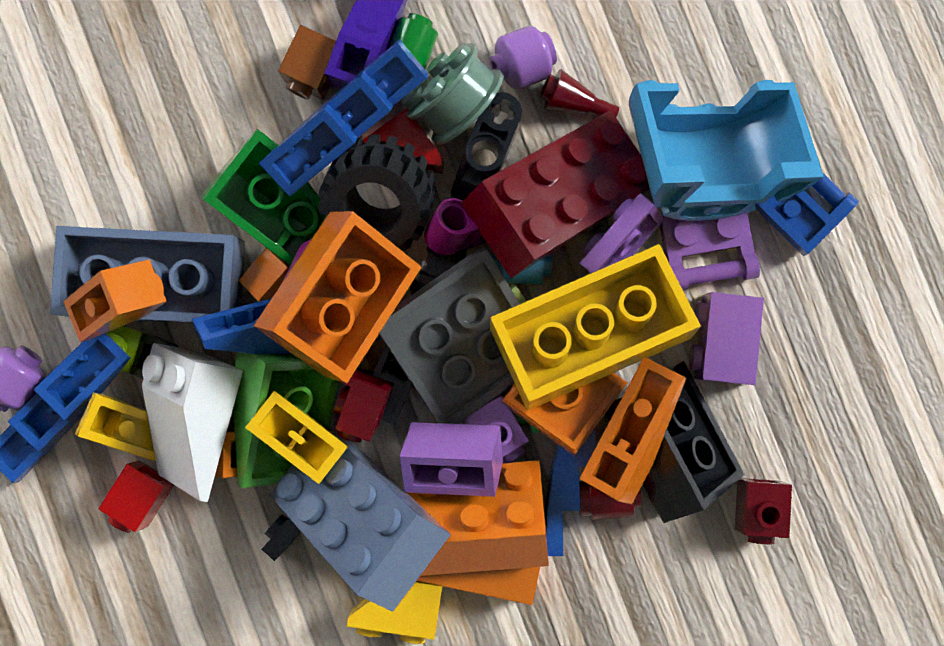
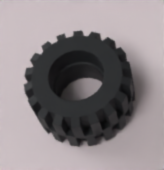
M380 134L370 135L366 143L362 137H359L355 144L332 162L324 177L318 197L322 198L318 205L319 214L326 215L327 217L330 212L353 211L404 252L411 247L413 240L418 241L424 228L427 226L436 194V187L433 186L435 180L433 170H425L428 161L423 154L415 157L413 155L415 147L408 142L404 147L398 145L397 137L389 135L387 141H381ZM363 183L381 184L389 188L397 196L400 205L389 209L374 207L363 200L356 186Z

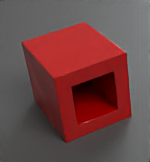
M140 460L127 463L98 510L109 516L107 521L113 527L123 532L130 533L132 530L136 533L150 525L174 484L158 475V471Z

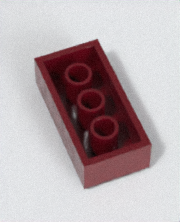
M610 110L485 179L469 194L461 205L476 224L479 232L512 279L610 218L624 201L629 198L634 201L640 193L642 195L647 193L650 187L640 152Z

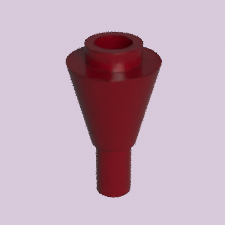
M562 69L557 72L556 76L552 74L548 76L540 93V98L546 100L544 105L546 110L586 115L590 113L597 117L610 110L615 117L619 113V106L595 97L594 93Z

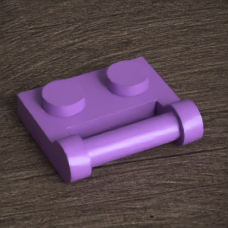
M747 213L701 221L678 220L662 216L665 220L659 226L664 254L683 291H686L689 285L743 277L744 280L759 278V261L754 252ZM737 249L738 260L687 269L684 268L681 257Z

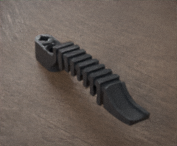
M497 93L488 107L477 118L466 144L451 189L450 198L464 201L482 181L502 171L517 135L522 115L521 104L510 93ZM500 112L507 113L508 117L503 120L502 124L494 122V118L498 117ZM487 149L494 153L496 161L491 165L482 166L476 163L472 156L478 150ZM445 224L448 228L454 230L451 226ZM427 246L426 251L428 255L426 260H422L420 263L422 268L419 271L418 279H414L411 284V295L466 258V252L471 247L451 255H441ZM385 345L373 376L394 383L381 420L396 426L412 385Z

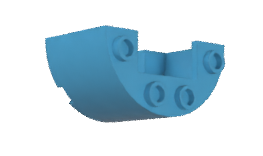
M654 80L637 83L632 89L629 97V110L654 205L656 208L661 207L664 216L689 221L737 216L756 211L755 203H765L774 195L777 202L786 200L814 185L824 177L794 82L775 83L773 80L759 81L749 88V91L735 106H715L714 104L707 103L697 107H678L676 104H670L680 92L678 83H658Z

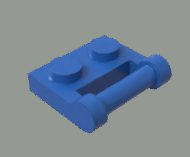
M824 173V177L812 185V187L832 206L828 213L805 191L781 202H777L774 195L765 203H755L756 210L803 256L808 255L859 203L850 192L847 194L843 193Z

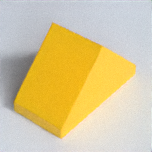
M273 391L245 427L318 484L322 482L348 448V446L316 420L276 391Z

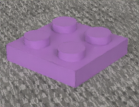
M641 193L634 201L631 198L624 201L614 213L612 219L615 223L604 235L602 233L596 234L585 246L583 254L586 256L580 264L590 273L634 255L665 220L656 206Z

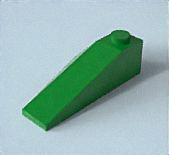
M256 129L223 166L201 194L200 198L291 266L300 245L314 237L326 215L319 214L318 205L321 199L309 182L289 197L259 164L278 144L259 129Z

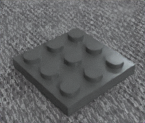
M483 247L478 248L399 303L379 333L380 338L436 423L459 424L514 384L490 331V317L513 308L520 303L490 253Z

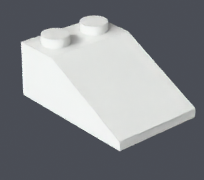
M153 343L151 353L143 364L142 374L144 379L142 390L158 475L197 500L208 502L243 370L199 351Z

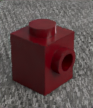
M740 478L737 481L735 530L747 535L748 542L772 545L775 544V537L790 538L792 485L780 480Z

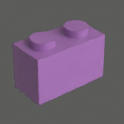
M710 292L702 295V302H696L694 314L701 327L699 328L698 344L691 346L689 355V369L695 370V380L756 385L764 298Z
M411 422L400 454L405 492L495 497L503 464L500 426Z

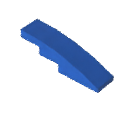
M399 39L266 155L259 164L290 197L355 144L358 137L388 114L397 102L426 80L428 73Z
M271 299L192 319L193 326L205 349L248 354H292L254 327V324ZM378 335L377 338L375 339V341H377V340H382V339H381L380 336Z
M107 333L84 341L75 348L34 389L36 394L8 421L10 426L0 435V471L12 483L20 482L83 416L93 392L102 394L131 359Z
M596 427L575 456L558 444L556 445L545 501L548 556H564L562 511H580L579 466L587 465L596 448Z

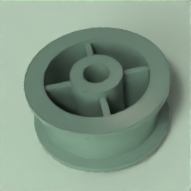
M473 43L460 44L449 56L445 52L440 53L428 66L426 71L430 75L427 79L407 94L402 102L408 109L406 116L411 120L419 118L433 131L432 140L437 145L451 141L466 130L488 107L502 85L503 73L498 69L490 71L476 57L477 47Z

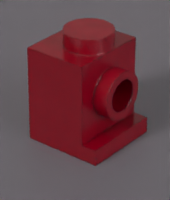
M356 369L347 384L342 382V384L349 386L350 389L343 388L336 401L333 413L340 415L335 429H337V435L345 440L360 443L362 440L370 442L377 432L394 383Z

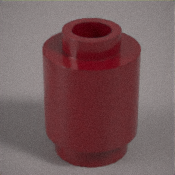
M579 481L580 517L590 516L591 520L630 518L634 516V508H641V490H639L633 503L628 504L617 501L584 481Z

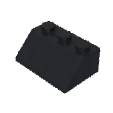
M684 361L668 368L684 376L686 381L654 463L643 482L650 501L656 508L663 523L704 511L745 475ZM625 392L618 395L605 413L608 421L611 420Z

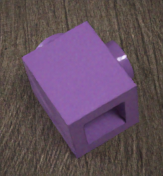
M499 395L464 420L470 425L500 426L503 463H509L525 453L522 445L529 440L510 409L502 404L503 397Z

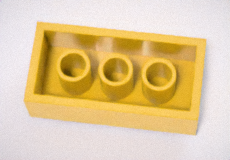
M660 244L490 317V331L527 411L642 361L643 357H651L691 339L701 327Z

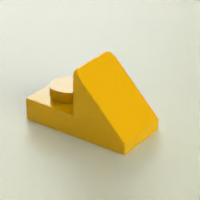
M93 392L75 435L156 462L147 411L130 405L118 397Z

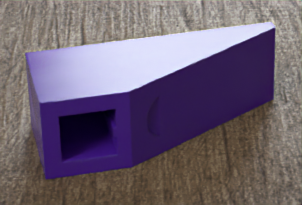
M356 0L339 32L324 73L332 88L341 90L388 49L398 19L402 17L407 0Z

